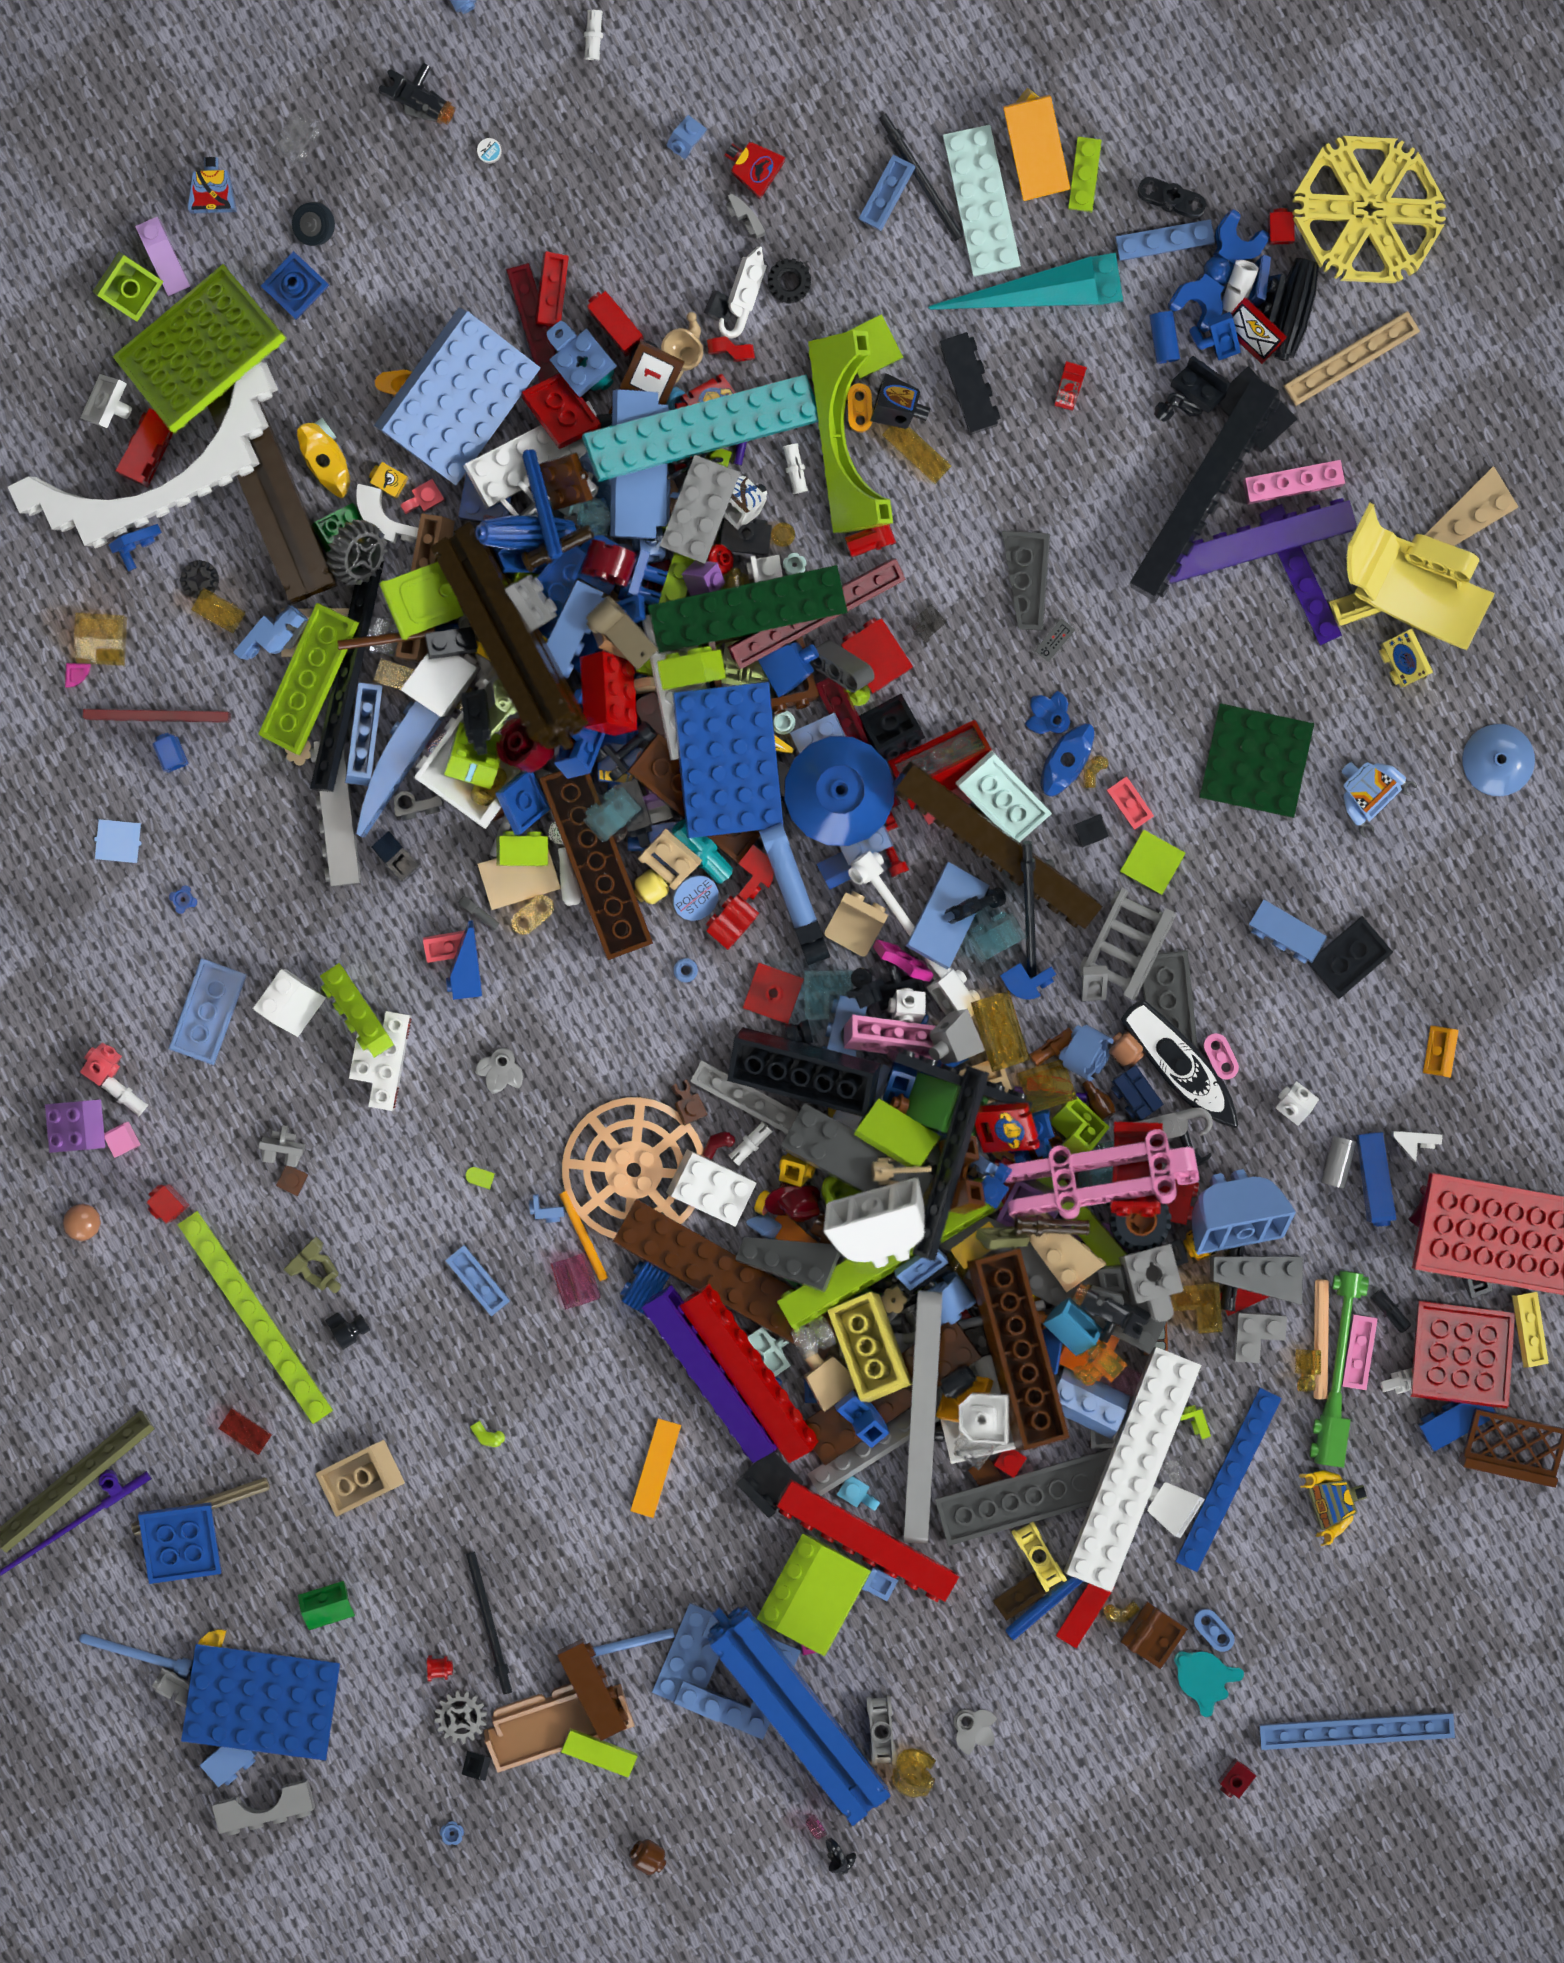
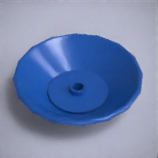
M829 736L809 744L794 758L785 778V803L792 821L807 837L825 845L850 846L869 839L885 824L894 804V779L887 761L873 746L854 737ZM837 786L844 787L845 792L842 795L836 793Z

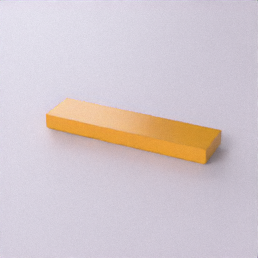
M658 1418L630 1510L631 1512L654 1518L681 1428L680 1424Z

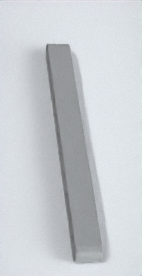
M918 1291L904 1543L928 1544L943 1292Z

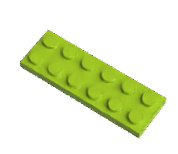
M316 603L258 735L294 754L301 755L347 652V649L339 650L338 640L352 639L359 625L358 622L320 603Z

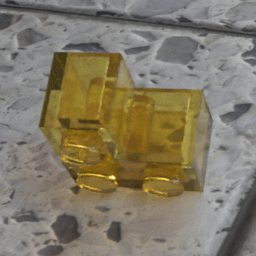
M1219 1283L1182 1284L1183 1292L1170 1295L1174 1311H1195L1196 1332L1198 1334L1223 1332Z

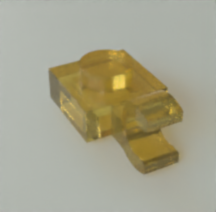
M1296 1349L1295 1373L1301 1374L1297 1382L1298 1391H1315V1375L1321 1374V1350Z

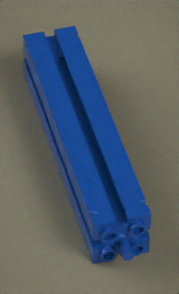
M746 1605L741 1609L740 1607L735 1608L729 1613L728 1617L720 1607L715 1609L712 1614L718 1623L709 1629L710 1633L707 1637L710 1647L717 1653L720 1660L839 1810L846 1816L851 1825L854 1826L868 1815L872 1808H877L891 1797L887 1784L757 1619L754 1618Z

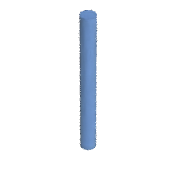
M673 1628L593 1648L596 1656L674 1638L675 1634Z

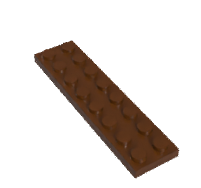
M958 1321L954 1324L946 1322L940 1329L937 1388L942 1385L940 1380L958 1366L962 1367L965 1364L970 1366L982 1357ZM915 1344L901 1353L912 1385L871 1401L885 1423H888L912 1405ZM835 1404L825 1412L820 1409L805 1420L808 1427L815 1432L816 1438L819 1441L813 1449L824 1465L829 1464L862 1441L856 1435L852 1424L836 1410Z

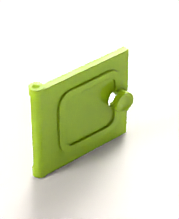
M438 562L379 583L402 640H407L412 635L464 616L459 602Z

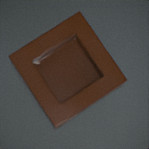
M285 1166L276 1186L299 1196L309 1174L295 1167Z

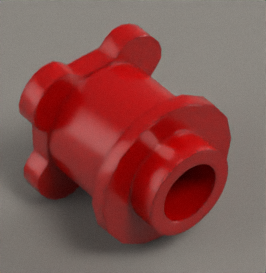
M428 1655L427 1680L432 1681L433 1678H445V1680H448V1676L453 1675V1661L448 1660V1656L432 1659V1655Z

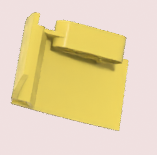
M1369 503L1348 545L1347 573L1350 584L1357 586L1355 595L1373 607L1424 633L1464 650L1468 649L1495 595L1491 591L1469 583L1479 563V558L1469 551L1422 534H1416L1412 542L1398 538L1393 532L1380 526L1374 504Z

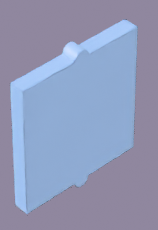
M99 819L97 837L94 838L96 841L95 859L137 863L138 849L141 845V841H139L141 823Z

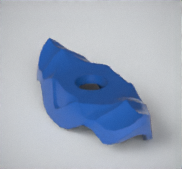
M1083 723L1077 725L1063 735L1050 751L1043 767L1040 783L1041 790L1045 795L1053 797L1060 794L1083 771L1094 742L1095 732L1091 724ZM1067 752L1071 753L1075 758L1074 764L1070 767H1066L1061 763V756Z

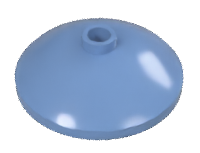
M1492 724L1476 731L1467 741L1463 751L1462 765L1467 779L1477 790L1491 796H1506L1517 792L1529 781L1535 766V755L1530 741L1521 731L1505 724ZM1498 755L1505 757L1503 764L1497 762Z

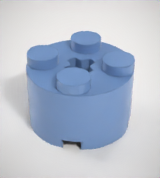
M1077 1025L1071 1035L1072 1041L1068 1047H1064L1059 1059L1063 1061V1066L1088 1081H1092L1094 1079L1091 1077L1093 1073L1099 1074L1110 1057L1108 1046L1109 1043L1113 1044L1114 1040L1089 1025H1084L1083 1027Z
M951 1272L942 1277L944 1281L939 1284L934 1282L935 1285L928 1290L943 1292L941 1326L946 1322L950 1324L957 1322L962 1317L961 1312L972 1307L977 1301L956 1272Z

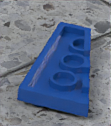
M580 546L562 553L560 558H555L538 576V580L544 588L542 590L543 594L547 599L550 598L557 608L555 612L558 616L538 628L542 636L548 640L582 570L587 552Z

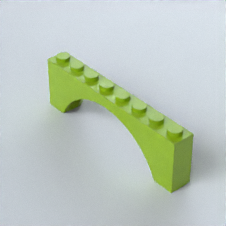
M852 330L808 341L833 533H851L893 524L890 499L876 493L863 481L853 465L845 439L844 412L847 395L859 368L871 356L868 331Z

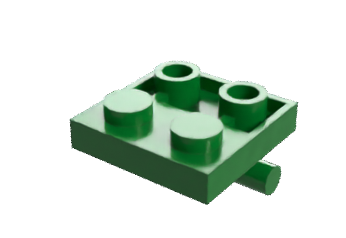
M354 503L312 524L326 553L331 550L328 544L333 543L334 538L332 535L339 533L338 528H344L345 522L352 523L353 519L363 520Z

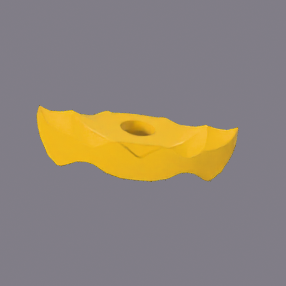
M305 423L299 426L297 429L299 448L308 468L326 489L335 496L343 498L349 491L350 475L341 449L334 439L326 434L319 425ZM320 454H325L329 457L330 464L322 467L317 464L316 457Z

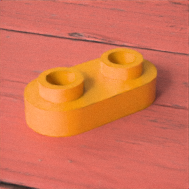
M857 383L850 387L847 396L848 423L853 431L862 433L867 431L872 425V421H870L872 415V393L867 385ZM862 392L864 399L861 401L856 400L855 394ZM858 416L864 417L865 423L862 425L857 424L856 418Z

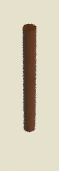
M434 627L410 636L407 640H402L399 632L338 640L339 650L423 639L426 633H432L435 630Z

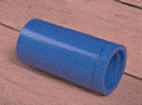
M1173 311L1149 315L1156 363H1167V360L1168 362L1179 361L1180 353Z

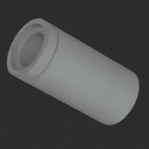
M1333 1136L1321 1183L1345 1189L1356 1146L1355 1141Z

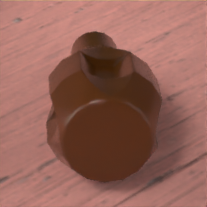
M1085 1081L1082 1086L1088 1093L1089 1108L1103 1121L1111 1118L1115 1114V1107L1110 1097L1098 1088L1096 1089L1091 1081Z

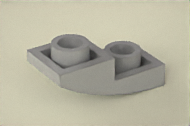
M734 194L728 195L729 203H726V207L730 216H736L738 221L747 217L748 220L744 223L749 234H755L756 239L765 236V230L754 212Z

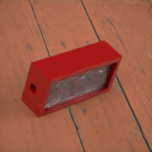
M973 720L899 755L895 759L889 760L888 763L895 779L911 761L950 791L959 788L955 782L992 749L976 720ZM908 799L907 802L911 810L915 809L916 803Z

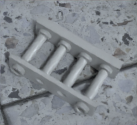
M1122 887L1120 892H1115L1111 900L1113 907L1089 957L1085 956L1079 969L1082 970L1080 973L1082 976L1083 967L1097 965L1095 961L1101 950L1133 965V968L1136 970L1132 978H1125L1108 970V981L1123 987L1122 990L1125 991L1124 996L1135 1001L1177 914L1165 908L1164 912L1160 911L1157 913L1126 898L1129 891ZM1124 907L1153 921L1154 925L1157 926L1154 933L1147 935L1117 921L1116 918L1121 908ZM1111 928L1143 943L1144 947H1146L1143 956L1139 955L1137 957L1105 942Z

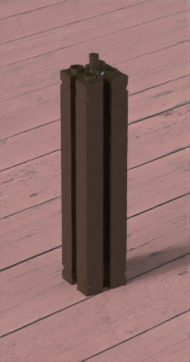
M235 383L207 405L218 431L230 407ZM258 401L269 427L262 430L263 434L254 439L248 437L260 464L253 467L254 471L245 476H240V474L236 476L287 598L292 604H296L338 585L330 571V566L326 563V556L312 527L309 515L263 405Z
M469 521L455 530L454 536L449 539L445 537L430 548L437 557L439 566L521 722L526 727L529 737L536 742H540L547 749L556 748L559 745H562L565 750L572 747V743L567 734L576 735L589 723L585 715L582 714V709L540 630L537 628L531 631L505 591L506 588L514 584L509 572H503L492 546L482 545L476 538L475 531L477 526Z

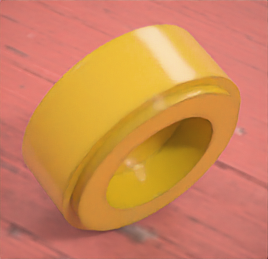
M764 1190L760 1193L754 1206L756 1213L764 1216L768 1212L765 1207V1199L771 1192Z

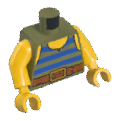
M1325 1470L1310 1474H1299V1478L1306 1479V1483L1300 1487L1308 1489L1321 1530H1325L1316 1533V1538L1323 1536L1324 1543L1320 1545H1329L1353 1521L1354 1514L1357 1513L1354 1502L1367 1498L1364 1486L1362 1484L1349 1488L1345 1478L1342 1479L1339 1474Z

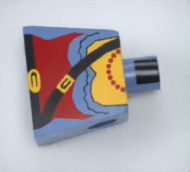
M205 157L204 171H193L188 203L190 213L237 212L230 174L227 170H219L217 157Z

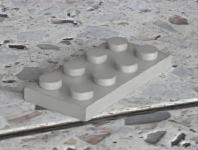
M694 455L660 546L705 564L740 472Z

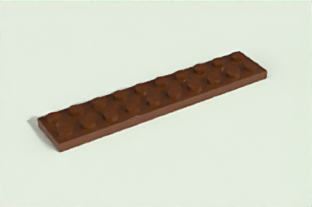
M637 1199L634 1201L612 1241L614 1244L697 1291L710 1284L713 1290L718 1292L724 1306L808 1354L816 1350L823 1361L837 1337L828 1311L795 1331L777 1301L782 1299L781 1296L789 1290L795 1291L796 1289L760 1269L737 1262L735 1260L736 1255Z

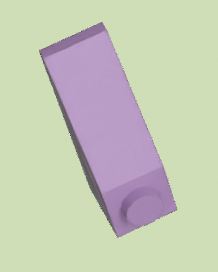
M155 217L135 226L159 278L164 281L163 286L167 295L171 296L190 287L161 220Z

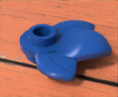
M1055 692L1051 699L1042 695L1031 697V709L1035 715L1025 722L1031 731L1038 734H1044L1049 731L1063 733L1068 729L1070 725V717L1067 714L1069 704L1067 698L1061 692ZM1061 717V723L1058 725L1054 724V719Z

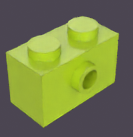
M503 831V836L496 837V866L548 865V836H541V832H527V836H517L513 831Z

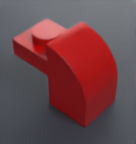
M752 845L738 863L753 876L738 894L745 901L748 898L753 900L761 891V888L758 886L760 883L769 888L774 877V871L767 855Z

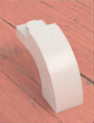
M358 484L356 494L357 505L363 520L376 525L385 534L384 539L390 543L396 544L397 535H401L400 540L415 543L418 534L417 527L396 523L384 514L381 504L383 491L378 488Z

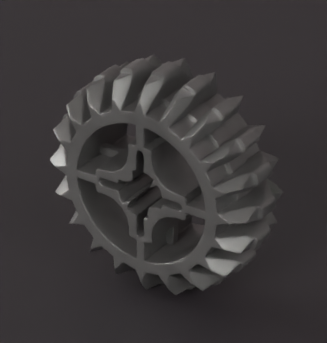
M353 519L352 523L345 522L344 528H338L339 533L332 535L334 540L333 543L328 544L331 550L326 553L329 557L326 563L330 566V571L338 580L347 584L361 585L362 582H369L370 576L376 577L375 571L381 569L380 564L382 561H386L383 554L388 552L384 547L387 541L384 539L385 534L376 525L366 520L359 521Z

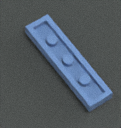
M1211 219L1115 237L1119 261L1215 244Z

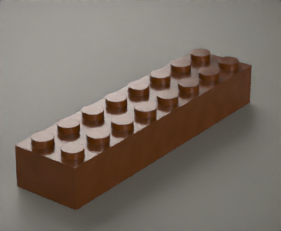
M561 771L539 778L607 960L653 944L590 773L567 779Z
M1010 1249L967 1261L1001 1394L1009 1395L1008 1422L1016 1451H1026L1070 1438L1021 1249Z

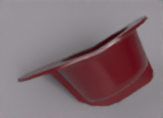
M814 1186L780 1187L773 1190L767 1196L765 1207L773 1215H787L795 1222H805L820 1214L818 1207L820 1192Z

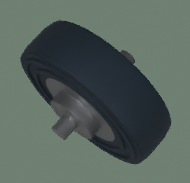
M305 203L298 207L293 215V232L296 238L305 245H322L334 233V216L330 209L322 203Z

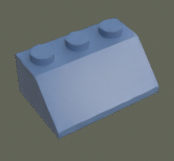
M1064 1366L1056 1382L1064 1416L1111 1439L1118 1431L1124 1418L1130 1396Z

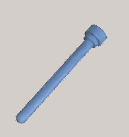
M81 1634L79 1637V1641L83 1644L173 1669L174 1673H177L179 1677L188 1679L190 1675L189 1668L193 1664L191 1659L183 1657V1659L173 1660L87 1634Z

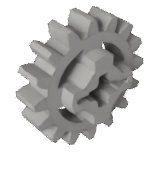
M457 1690L454 1697L448 1693V1701L441 1699L439 1702L443 1708H436L435 1710L437 1714H440L439 1717L435 1718V1722L441 1723L437 1729L438 1732L445 1730L444 1738L452 1736L453 1743L458 1738H461L463 1744L466 1743L467 1737L472 1741L475 1740L474 1733L481 1734L483 1730L479 1726H486L487 1721L482 1719V1717L487 1715V1711H481L484 1702L477 1703L478 1695L476 1694L471 1698L469 1697L470 1693L468 1690L464 1695H461L460 1690ZM457 1701L466 1702L465 1705L456 1706L455 1704H452ZM473 1708L477 1713V1722L471 1716ZM445 1712H447L451 1719L449 1726L445 1720ZM464 1712L467 1721L461 1720L458 1722L456 1720L457 1714L455 1713L461 1714ZM458 1728H466L469 1730L467 1732H456Z

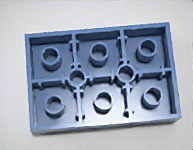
M458 308L374 426L445 480L457 485L466 473L463 466L476 459L520 398L522 391L527 388L541 367L470 312Z

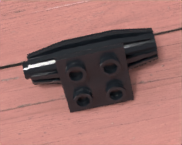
M1295 258L1286 280V275L1284 274L1269 276L1266 300L1257 308L1271 322H1274L1273 324L1287 337L1273 352L1275 354L1274 358L1278 360L1289 361V358H1294L1306 333L1316 296L1319 269L1317 262L1312 260Z

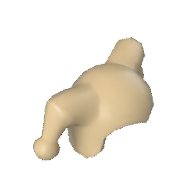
M694 312L687 314V320L689 321L688 330L682 328L672 330L665 336L661 345L662 351L685 361L676 383L684 371L692 370L699 365L704 354L703 345L699 340L701 328L696 321L697 316Z

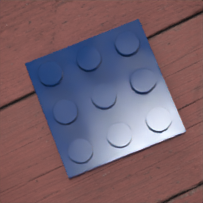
M211 1502L138 1513L149 1584L221 1574L222 1569Z

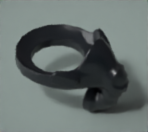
M833 1838L827 1839V1856L831 1860L829 1871L839 1875L847 1874L848 1870L855 1863L856 1854H848L845 1858L839 1844Z

